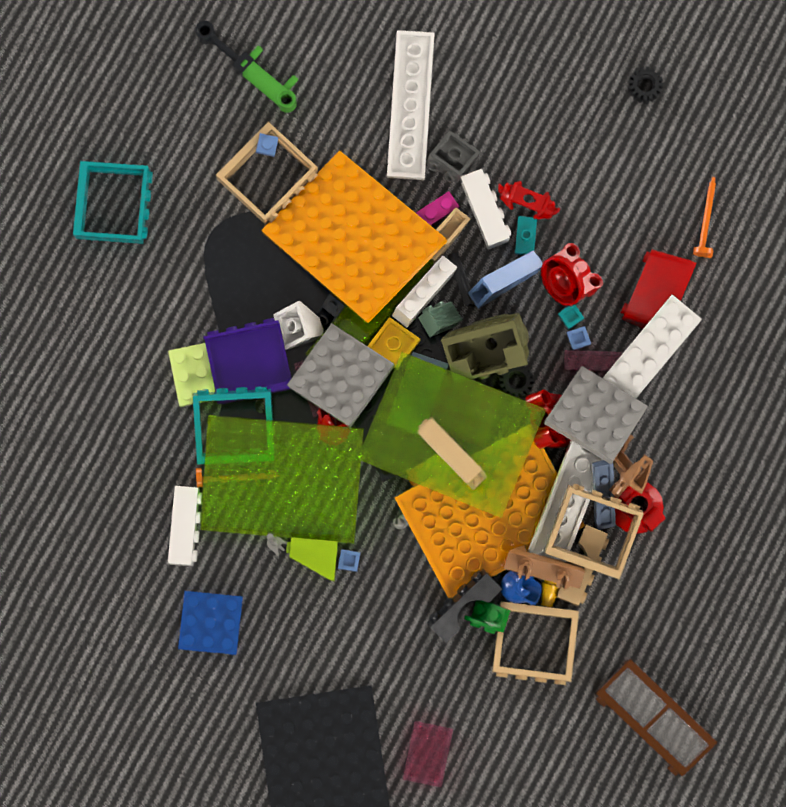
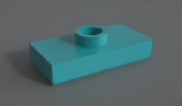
M518 216L515 254L526 255L535 249L537 219Z

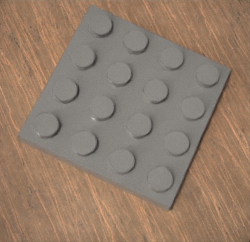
M331 323L287 386L351 428L395 365Z
M581 366L546 418L544 424L609 464H612L648 406Z

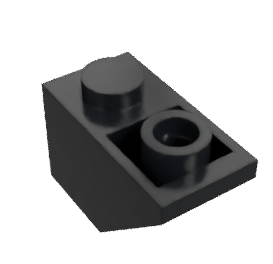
M331 292L316 314L320 318L322 327L327 330L331 323L335 324L348 309V306Z

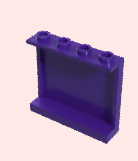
M274 318L265 319L263 324L256 325V322L244 324V328L237 329V326L226 328V332L219 333L218 330L207 332V336H203L215 390L228 388V391H236V388L239 387L255 390V387L258 386L271 389V394L290 390L287 384L292 378L279 320L275 321ZM245 399L217 400V403L222 405Z

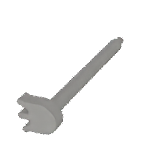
M269 533L267 535V545L270 550L279 556L278 549L285 551L281 545H287V541Z

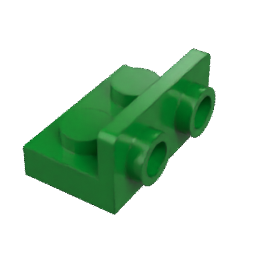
M476 600L472 616L465 615L464 619L470 621L469 625L477 628L485 627L484 631L495 634L496 631L504 633L511 610L492 602Z

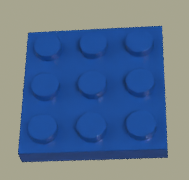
M185 591L178 649L237 655L243 596Z

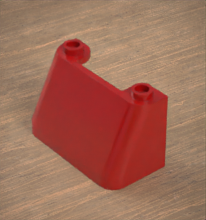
M653 249L651 252L647 251L642 261L645 263L633 295L628 304L624 303L621 313L624 314L622 320L644 329L672 294L681 301L695 269L696 262Z

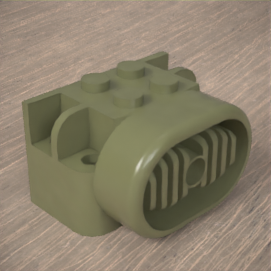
M520 313L502 314L479 320L469 326L452 330L441 339L454 383L477 377L480 380L490 377V374L497 373V375L509 372L508 369L528 365L529 349L527 345L529 335L525 324L522 322ZM490 338H494L497 341V345L493 344Z

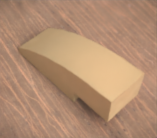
M457 207L436 229L448 242L427 262L432 267L470 221V218Z

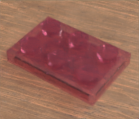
M417 721L414 722L403 780L442 787L453 729Z

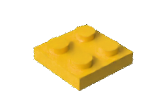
M389 317L368 347L394 363V369L398 371L421 340Z

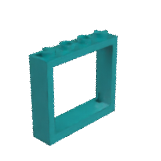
M80 161L73 229L75 239L143 244L144 238H147L148 228L145 227V222L149 220L147 202L151 201L149 183L153 181V172H150L149 167ZM90 172L143 176L137 236L84 232Z
M261 386L255 387V390L239 387L236 388V391H228V388L216 389L217 392H209L208 389L197 390V393L193 394L197 464L275 460L271 389ZM265 398L268 450L203 453L200 401Z

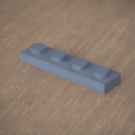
M604 460L593 462V490L603 493V497L608 499L611 496L615 497L611 493L612 491L609 490L614 485L613 462L612 464ZM594 501L596 529L601 530L616 526L615 508Z

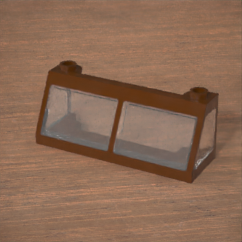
M631 659L626 660L595 692L597 696L595 700L602 707L606 705L610 707L667 762L669 765L667 769L674 776L679 775L683 777L718 743Z

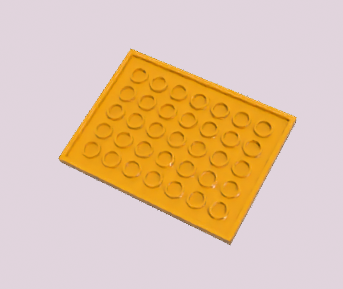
M339 150L317 173L318 176L311 183L308 182L304 186L305 189L301 190L298 196L295 195L291 199L292 202L285 209H282L278 216L261 231L366 323H369L448 241L442 234Z
M531 424L469 456L487 476L474 490L453 469H450L394 497L448 598H453L457 594V590L463 584H467L472 580V575L477 571L484 569L493 577L506 570L504 566L510 550L525 545L527 546L526 552L528 551L557 476V472L545 449H539L535 445L533 439L535 431ZM583 521L581 522L579 529L585 527Z

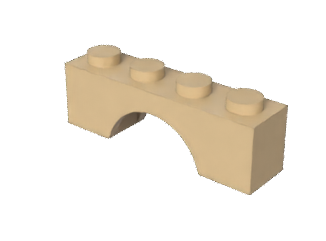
M585 525L578 542L585 556L601 561L602 557L599 555L601 550H605L608 545L609 539L606 538L608 533ZM584 568L585 574L580 589L569 586L568 589L563 590V585H561L556 598L575 606H579L580 603L583 604L588 594L585 592L587 585L591 586L595 576L592 574L593 570Z

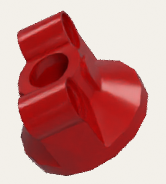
M573 243L566 244L560 252L546 259L541 268V278L547 292L555 301L566 306H572L586 296H592L603 285L601 276L591 273L588 264L579 257L580 250L578 246Z
M545 389L530 394L525 399L526 405L531 411L530 423L535 431L533 435L534 443L539 449L545 447L563 448L569 445L570 439L544 424L562 395L549 393Z
M648 482L642 494L627 486L619 497L622 500L621 503L629 506L632 499L637 496L645 499L647 503V509L643 512L644 514L636 534L652 532L666 519L663 515L664 506L661 495ZM615 508V524L623 531L628 532L634 515Z

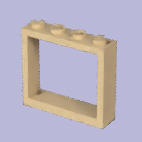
M268 122L216 174V177L222 185L267 225L278 216L277 213L282 208L285 209L292 202L291 199L295 195L298 196L300 191L305 189L304 186L308 182L311 183L318 176V167ZM260 133L279 137L278 143L308 170L266 215L228 181L256 152Z
M432 418L429 421L425 419L418 427V434L472 490L487 477L484 471Z
M579 484L568 485L546 544L545 554L620 579L642 520L643 511L636 504L629 503L628 506L621 503L622 500L611 496L608 499L603 497V493L592 490V492L584 490V486ZM572 493L634 515L616 566L554 545Z
M501 601L500 606L511 610L510 612L571 619L565 675L500 667L503 632L498 631L492 672H495L497 677L508 678V674L516 675L515 679L527 680V677H534L536 682L547 683V679L555 680L554 684L566 685V682H571L579 611Z

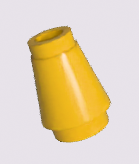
M548 580L542 582L541 605L553 607L560 588H557V583Z

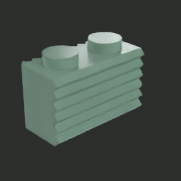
M441 301L434 308L430 305L423 309V314L418 317L429 337L450 330L463 320L451 301L448 303Z

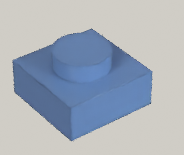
M260 133L256 153L275 157L279 137Z
M585 326L566 333L572 351L591 345Z
M341 549L338 569L357 572L360 552Z

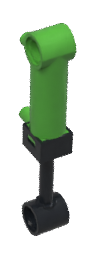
M201 21L197 24L195 31L198 40L202 44L213 43L234 61L232 64L233 70L243 79L246 78L278 105L281 111L289 113L296 108V97L293 91L290 90L298 81L296 76L292 75L284 85H281L255 63V59L263 51L260 46H257L250 55L244 51L241 56H238L216 37L214 27L209 21ZM203 30L210 31L208 35H201ZM285 98L292 100L289 104H283L282 101Z

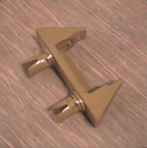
M631 434L613 461V466L620 474V480L609 490L617 498L620 497L627 486L642 494L653 463L651 458L644 455L638 462L633 464L627 455L624 454L628 444L634 438Z
M525 545L508 552L504 569L517 572L520 579L524 575L525 580L532 576L557 583L558 589L560 585H563V590L568 589L569 586L578 589L581 587L585 570L580 565L526 552L527 546Z

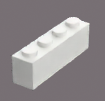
M479 169L461 176L460 182L487 249L489 250L509 242L511 231L508 225H504L502 219L505 217L501 207L498 208L495 201L498 200L495 191H491L488 185L491 184L488 174H484L483 170Z
M442 255L396 307L392 317L407 328L451 279L457 266Z
M175 486L168 564L193 566V562H197L198 552L195 550V543L199 542V531H196L197 523L201 521V512H198V506L202 504L203 493H200L199 488Z

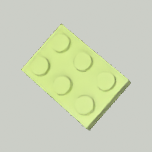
M205 343L168 351L180 407L193 405V394L197 393V390L208 389L209 392H216Z

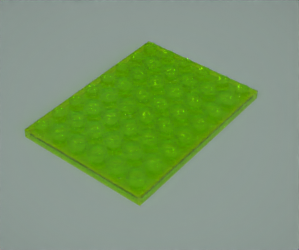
M401 352L357 459L502 518L546 409ZM432 418L484 471L487 477L474 490L418 434V427L425 419L429 421Z
M209 415L200 530L267 536L271 533L274 537H293L354 544L364 428Z

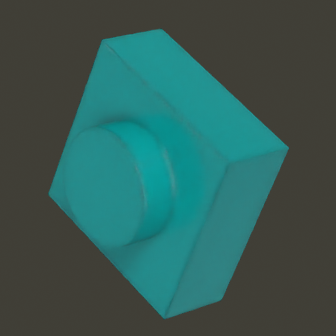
M575 304L566 307L558 313V316L568 330L584 320V316Z

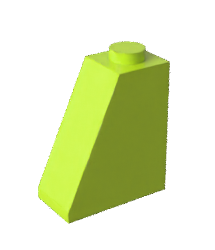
M291 537V542H287L286 553L290 554L289 557L324 578L335 581L338 542Z

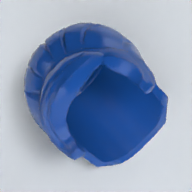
M509 571L501 581V593L509 602L529 603L534 606L538 603L542 593V586L532 576L525 580V576L522 575L520 579L517 572Z

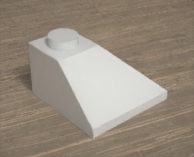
M297 301L273 314L275 321L279 320L285 350L311 343L321 338L324 334L320 318L301 301Z

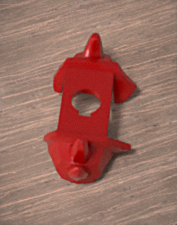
M522 181L515 182L513 185L506 183L504 187L498 184L500 199L511 210L513 209L512 203L519 204L536 211L537 214L533 216L534 219H551L553 215L560 211V208H555V202L550 200L549 192L541 195L522 187ZM531 195L536 201L527 203L523 197Z

